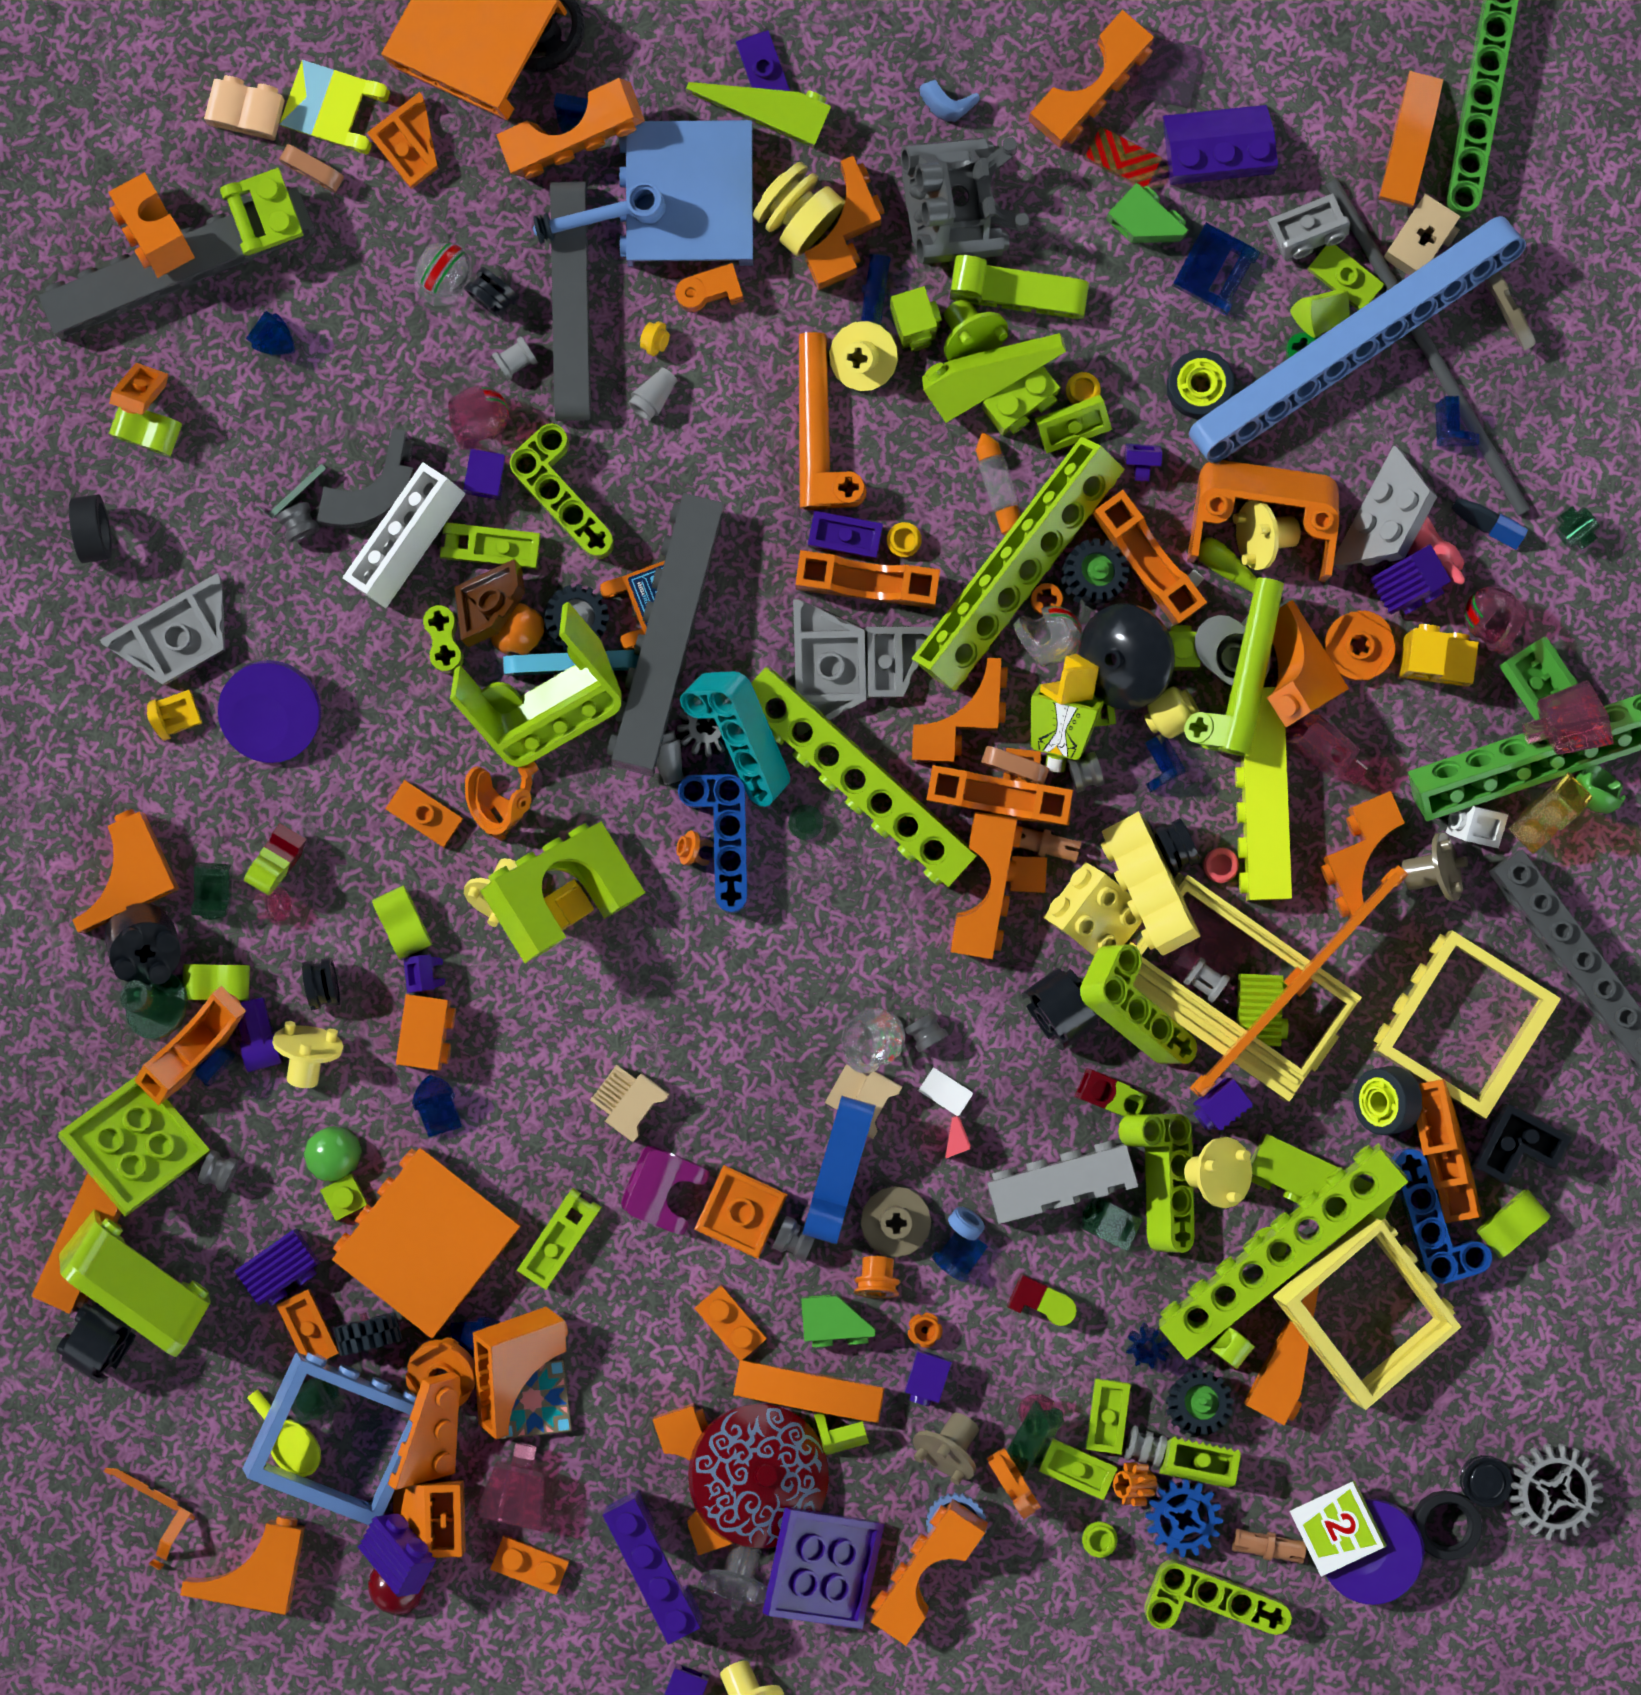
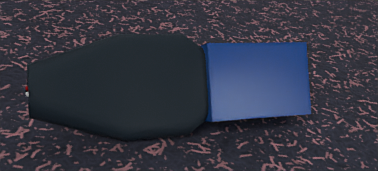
M1457 497L1451 507L1468 524L1483 532H1490L1489 536L1517 550L1527 534L1528 529L1521 526L1518 522L1501 513L1498 516L1496 512L1481 504Z

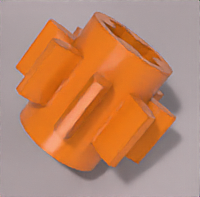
M1138 1462L1124 1463V1471L1116 1473L1114 1477L1113 1488L1116 1495L1122 1498L1123 1505L1132 1504L1133 1507L1147 1506L1146 1498L1155 1496L1157 1490L1156 1476L1153 1472L1148 1471V1464H1138Z

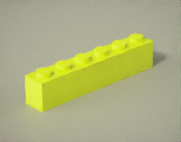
M1275 687L1263 688L1250 755L1241 756V767H1235L1236 788H1242V802H1237L1236 817L1237 823H1243L1244 837H1238L1239 859L1245 858V872L1239 873L1240 894H1246V901L1292 899L1286 730L1283 722L1267 699Z

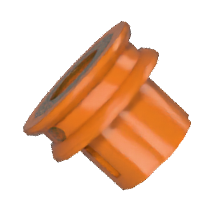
M884 1256L863 1257L862 1276L854 1279L857 1288L853 1293L867 1298L898 1297L900 1293L896 1290V1286L900 1284V1280L893 1278L894 1259Z

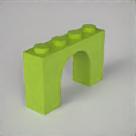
M602 821L591 827H588L587 823L578 826L568 833L570 838L564 842L560 837L552 840L542 847L544 852L538 856L533 851L526 854L515 862L517 867L510 871L507 866L500 868L488 876L491 882L480 890L525 964L549 951L566 938L543 897L542 881L545 872L552 870L563 871L577 878L586 888L604 919L629 906L645 894V891Z

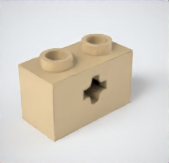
M1425 194L1384 255V259L1406 274L1411 275L1436 258V253L1442 244L1447 247L1450 246L1460 231L1455 224L1461 216ZM1427 233L1430 235V238L1425 246L1418 242L1421 236Z

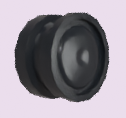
M481 267L476 273L477 278L475 281L468 282L464 290L494 316L503 319L507 314V307L510 304L514 305L518 301L519 296L495 274Z
M1180 818L1171 822V826L1168 828L1161 826L1154 830L1157 843L1173 874L1182 871V867L1187 864L1193 866L1200 863L1193 840Z
M332 958L321 959V963L316 964L313 961L302 962L303 983L308 1004L312 1006L311 1010L321 1009L324 1004H329L330 1007L340 1005V990Z
M1490 1455L1470 1458L1460 1471L1459 1484L1462 1492L1469 1500L1481 1507L1500 1505L1508 1498L1512 1490L1511 1484L1513 1479L1510 1470L1503 1462Z

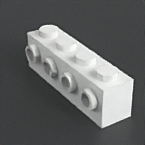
M422 462L349 567L343 579L384 608H387L466 493L447 477Z

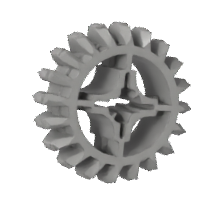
M1549 1443L1543 1446V1456L1537 1448H1531L1530 1453L1534 1460L1530 1462L1528 1458L1521 1455L1519 1461L1525 1468L1521 1471L1516 1467H1512L1510 1470L1519 1477L1518 1482L1513 1481L1511 1484L1512 1489H1517V1493H1511L1507 1498L1509 1502H1519L1518 1505L1510 1510L1512 1515L1518 1516L1524 1513L1520 1518L1519 1525L1525 1528L1532 1523L1530 1533L1534 1536H1537L1543 1529V1536L1546 1540L1552 1539L1555 1530L1560 1540H1566L1567 1528L1572 1535L1578 1536L1580 1532L1577 1524L1580 1522L1581 1525L1589 1528L1591 1523L1585 1518L1588 1513L1595 1517L1599 1515V1511L1591 1507L1592 1503H1603L1604 1498L1594 1494V1491L1604 1487L1603 1483L1600 1481L1591 1482L1599 1474L1598 1469L1590 1468L1586 1470L1590 1465L1591 1459L1584 1456L1578 1460L1580 1451L1576 1448H1572L1566 1456V1445L1561 1443L1558 1444L1555 1454ZM1562 1463L1560 1470L1557 1469L1550 1478L1543 1479L1534 1475L1546 1465ZM1573 1469L1581 1480V1499L1575 1497L1570 1491L1569 1485L1572 1479L1570 1474ZM1560 1483L1561 1486L1558 1489L1562 1490V1494L1569 1497V1500L1554 1496L1550 1501L1549 1497L1552 1495L1547 1493L1548 1490L1540 1485L1544 1484L1548 1487L1556 1488ZM1529 1485L1537 1488L1541 1495L1538 1505L1540 1509L1537 1515L1529 1504ZM1568 1505L1575 1508L1573 1513L1563 1519L1547 1520L1549 1515H1554L1560 1506Z

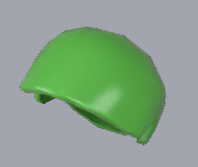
M1598 765L1580 770L1574 779L1573 789L1579 802L1590 811L1608 814L1619 809L1626 798L1625 795L1619 798L1623 785Z
M329 1126L316 1132L307 1141L304 1159L307 1169L317 1179L333 1182L344 1178L356 1170L362 1150L358 1138L349 1129Z

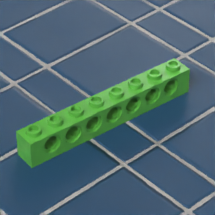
M1641 694L1593 710L1600 724H1603L1604 731L1612 743L1611 745L1608 743L1603 732L1599 730L1607 746H1604L1597 732L1590 730L1593 729V725L1586 713H1582L1407 771L1413 799L1425 820L1430 821L1640 751ZM1588 711V713H1589L1590 717L1592 718L1594 724L1597 725V722H1596L1595 718L1593 717L1591 711ZM1563 724L1564 728L1559 729L1558 725ZM1566 730L1567 734L1562 735L1561 731ZM1538 732L1542 741L1528 744L1525 736ZM1560 737L1563 738V740L1553 741ZM1578 739L1583 743L1580 745H1575V742L1573 741Z

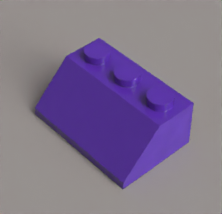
M1267 105L1163 116L1170 185L1271 175L1275 173L1278 167L1275 132Z

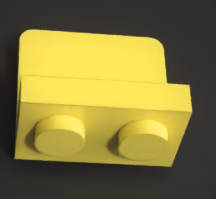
M1087 862L1072 875L1069 884L1060 896L1052 901L1049 910L1043 916L1045 920L1069 935L1093 956L1103 946L1125 945L1143 922L1142 918L1138 921L1135 919L1127 902L1132 900L1131 895L1127 891H1123L1120 885L1107 874Z

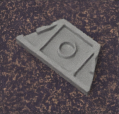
M1392 447L1335 554L1333 566L1341 571L1347 570L1348 565L1362 563L1365 566L1378 564L1383 560L1395 561L1405 559L1437 499L1436 494L1424 482L1418 470L1411 465L1406 454L1398 447Z
M216 573L100 639L101 643L162 685H167L226 651L221 576Z
M793 599L796 690L831 720L840 715V713L866 701L865 631L863 628L803 600ZM806 722L797 723V735H803L812 729Z

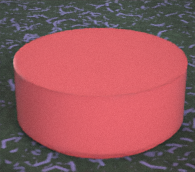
M1227 848L1213 849L1205 856L1203 861L1205 875L1216 883H1225L1232 880L1239 869L1237 856Z

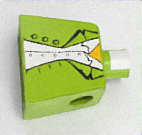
M1039 684L1031 697V748L1047 753L1045 766L1050 769L1049 771L1064 772L1067 758L1079 760L1084 753L1102 709L1104 699L1093 697L1092 700L1061 705L1041 693V684Z

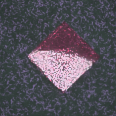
M1195 901L1189 912L1198 928L1200 937L1164 955L1160 963L1186 977L1200 957L1204 958L1207 966L1222 976L1226 974L1230 977L1227 985L1219 995V997H1222L1255 940L1216 912Z

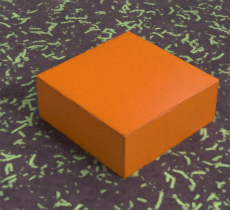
M1011 856V861H1016L1014 880L1010 882V892L1046 893L1047 858Z

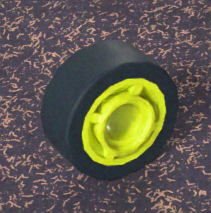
M1193 350L1182 355L1173 364L1166 381L1167 395L1172 406L1182 415L1193 419H1201L1231 398L1234 390V374L1228 362L1219 354L1208 350ZM1196 376L1206 378L1209 382V390L1206 392L1195 391L1191 385V380Z
M1396 1066L1374 1068L1365 1072L1358 1079L1353 1092V1106L1356 1116L1364 1128L1374 1134L1390 1135L1411 1129L1418 1121L1422 1110V1094L1418 1082L1405 1069Z

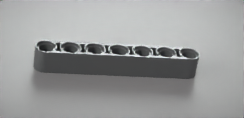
M586 181L551 182V219L587 210L585 199L587 198ZM588 225L554 233L555 240L551 241L555 421L591 420V409L589 407L591 405V376L589 374L590 340H588L590 324L589 305L587 303L589 302V272L587 271L588 236H586Z

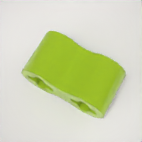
M118 407L108 435L171 457L182 423L148 410L143 415H140L138 413H127Z
M436 605L429 608L423 617L425 630L432 639L430 661L439 672L453 674L455 668L459 665L462 666L464 663L463 652L455 641L458 622L455 615L447 607ZM440 614L446 620H449V623L444 624V630L439 631L436 626H432V623L437 621V615ZM446 648L452 654H456L455 657L450 659V665L448 666L442 660H438V657L443 656V650Z
M405 885L372 900L376 913L400 960L432 945L428 932Z
M183 964L182 1000H208L210 995L222 986L239 1001H248L250 965Z
M1527 1188L1484 1222L1476 1232L1497 1257L1501 1259L1544 1225L1551 1215Z

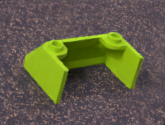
M569 602L562 605L559 636L568 645V656L575 665L521 696L514 687L504 682H495L481 689L461 665L454 670L450 700L503 761L511 766L522 767L530 764L612 717L620 710L622 693L602 641Z
M94 1209L59 1253L62 1277L166 1353L177 1357L187 1345L211 1303L209 1291L194 1280L188 1284L184 1281L180 1283L128 1246L120 1236L123 1230L108 1218H105L102 1222L100 1213Z

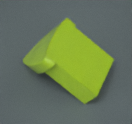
M1337 289L1319 295L1304 297L1292 306L1290 310L1291 315L1304 332L1313 338L1320 337L1321 333L1328 332L1350 317L1348 291Z
M814 1414L823 1451L826 1455L869 1444L863 1421L829 1430L825 1414Z

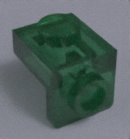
M196 862L194 866V902L191 906V915L201 916L208 920L226 917L232 901V865Z

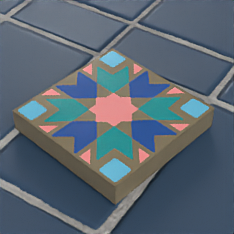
M564 1359L546 1362L529 1378L513 1406L509 1423V1435L501 1439L572 1431Z

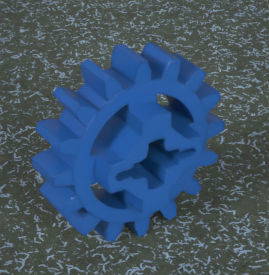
M1183 1479L1180 1487H1177L1173 1480H1170L1168 1491L1165 1492L1162 1488L1158 1487L1157 1492L1160 1498L1158 1500L1149 1498L1148 1503L1154 1507V1510L1145 1512V1518L1153 1520V1524L1147 1527L1148 1533H1158L1154 1543L1158 1546L1166 1542L1165 1552L1168 1554L1174 1548H1178L1179 1556L1182 1558L1185 1557L1186 1549H1191L1194 1555L1197 1556L1199 1555V1545L1203 1544L1209 1549L1212 1547L1208 1541L1209 1536L1219 1537L1220 1535L1214 1528V1524L1223 1523V1518L1215 1515L1214 1512L1218 1511L1221 1505L1219 1502L1210 1503L1214 1496L1211 1490L1206 1491L1204 1494L1201 1493L1203 1487L1201 1482H1197L1191 1488L1188 1479ZM1187 1494L1181 1502L1175 1504L1167 1502L1174 1496ZM1200 1500L1206 1508L1207 1521L1199 1517L1197 1509L1200 1505ZM1186 1509H1188V1514L1198 1525L1192 1522H1184L1182 1526H1179L1178 1519L1170 1511L1184 1514ZM1161 1514L1169 1519L1171 1527L1168 1535L1162 1529L1160 1522ZM1193 1532L1200 1534L1192 1540L1182 1541L1187 1534Z

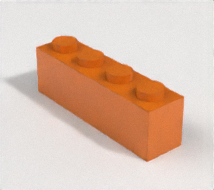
M89 1173L86 1175L31 1296L68 1314L75 1313L78 1308H81L88 1302L89 1297L62 1277L59 1253L94 1209L100 1213L102 1222L105 1218H108L121 1228V1225L117 1223L121 1215L120 1210Z

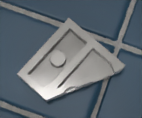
M934 627L865 628L866 698H902L914 670L918 667V664L911 658L934 630Z

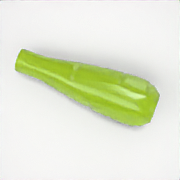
M1212 537L1205 538L1200 544L1199 556L1197 557L1199 561L1218 575L1253 593L1257 579L1255 575L1222 542Z

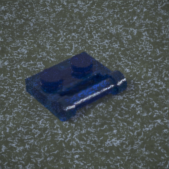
M1206 222L1172 286L1209 305L1212 309L1228 315L1233 306L1230 303L1251 263H1256L1260 252ZM1232 251L1238 254L1239 258L1219 295L1209 290L1228 254Z

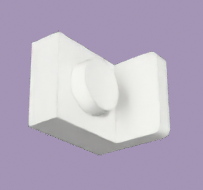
M1472 806L1449 815L1446 833L1464 841L1499 849L1508 814Z

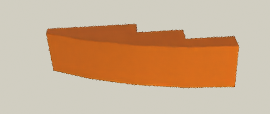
M1409 71L1385 166L1386 170L1378 197L1379 200L1410 208L1414 206L1444 79Z
M1441 1079L1420 1083L1418 1085L1422 1094V1110L1416 1123L1423 1156L1427 1155L1435 1189H1438L1445 1223L1482 1217L1466 1146L1446 1081Z
M740 1360L733 1395L808 1411L879 1423L885 1387L819 1373L814 1374L786 1367H775Z

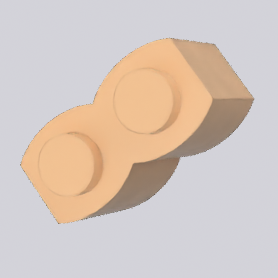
M225 75L223 80L214 79L204 120L207 125L275 141L285 100L281 94H278V89L273 86L258 84L257 88L244 86V80Z

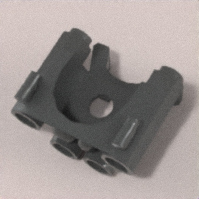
M983 137L902 146L903 186L912 240L919 263L929 264L955 261L957 255H970L980 258L1002 256L1003 251L1009 249L1008 232L1001 230L1000 227L990 228V223L1018 232L1028 230L1030 225L1029 216L1025 212L1017 214L1001 209L995 202L991 192V180L995 170L1013 158V155L1017 153V142L1013 137L1005 138L1003 146L996 151L994 150L993 143ZM959 186L966 190L968 194L966 205H954L951 188Z

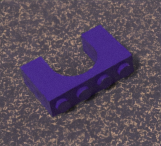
M639 1489L609 1504L602 1516L667 1644L669 1645L700 1629L703 1615L688 1585L682 1586L668 1563L653 1528L655 1520Z

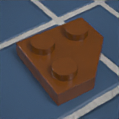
M515 559L455 586L461 641L467 647H471L499 634L525 594L522 566Z

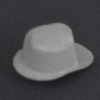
M1216 615L1206 619L1199 626L1195 635V650L1198 658L1209 670L1232 686L1245 626L1230 616ZM1271 656L1269 658L1266 676L1270 669Z

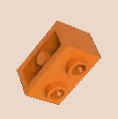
M406 994L396 1065L441 1070L442 1064H448L451 1043H445L447 1029H453L456 1016V1008H450L451 1000Z

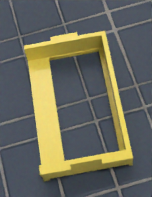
M1178 873L1174 878L1182 896L1188 892L1294 968L1298 966L1303 970L1310 962L1309 959L1191 876L1186 875L1184 877ZM1143 936L1137 945L1131 941L1129 942V944L1137 947L1142 958L1141 968L1133 986L1179 1025L1224 1055L1246 1030L1143 958L1142 954L1148 947ZM1321 968L1313 974L1311 979L1345 1004L1302 1066L1299 1068L1257 1037L1233 1061L1234 1064L1280 1095L1279 1099L1284 1102H1290L1311 1070L1315 1072L1338 1040L1339 1036L1336 1033L1362 998Z

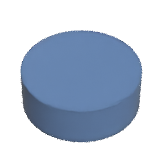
M957 1207L948 1218L950 1226L966 1239L976 1240L984 1230V1223L981 1218L968 1208Z

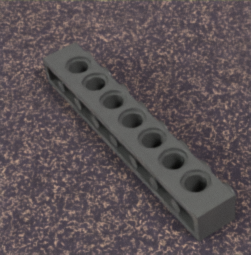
M1524 850L1515 851L1489 870L1488 873L1641 1078V1008Z

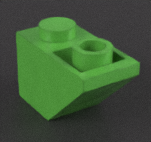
M1138 183L1108 212L1106 218L1130 243L1181 242L1188 231L1185 227L1186 221L1180 214L1173 209L1168 212L1159 203L1161 199L1154 190L1148 186L1142 188Z
M837 1294L803 1296L801 1298L804 1341H812V1347L833 1346V1339L846 1338L848 1345L869 1343L868 1337H875V1327Z

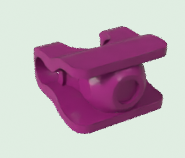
M648 1145L642 1149L621 1198V1206L632 1217L675 1234L683 1235L689 1222L669 1209L667 1205L668 1191L674 1184L681 1181L705 1185L710 1172L700 1165L655 1146Z

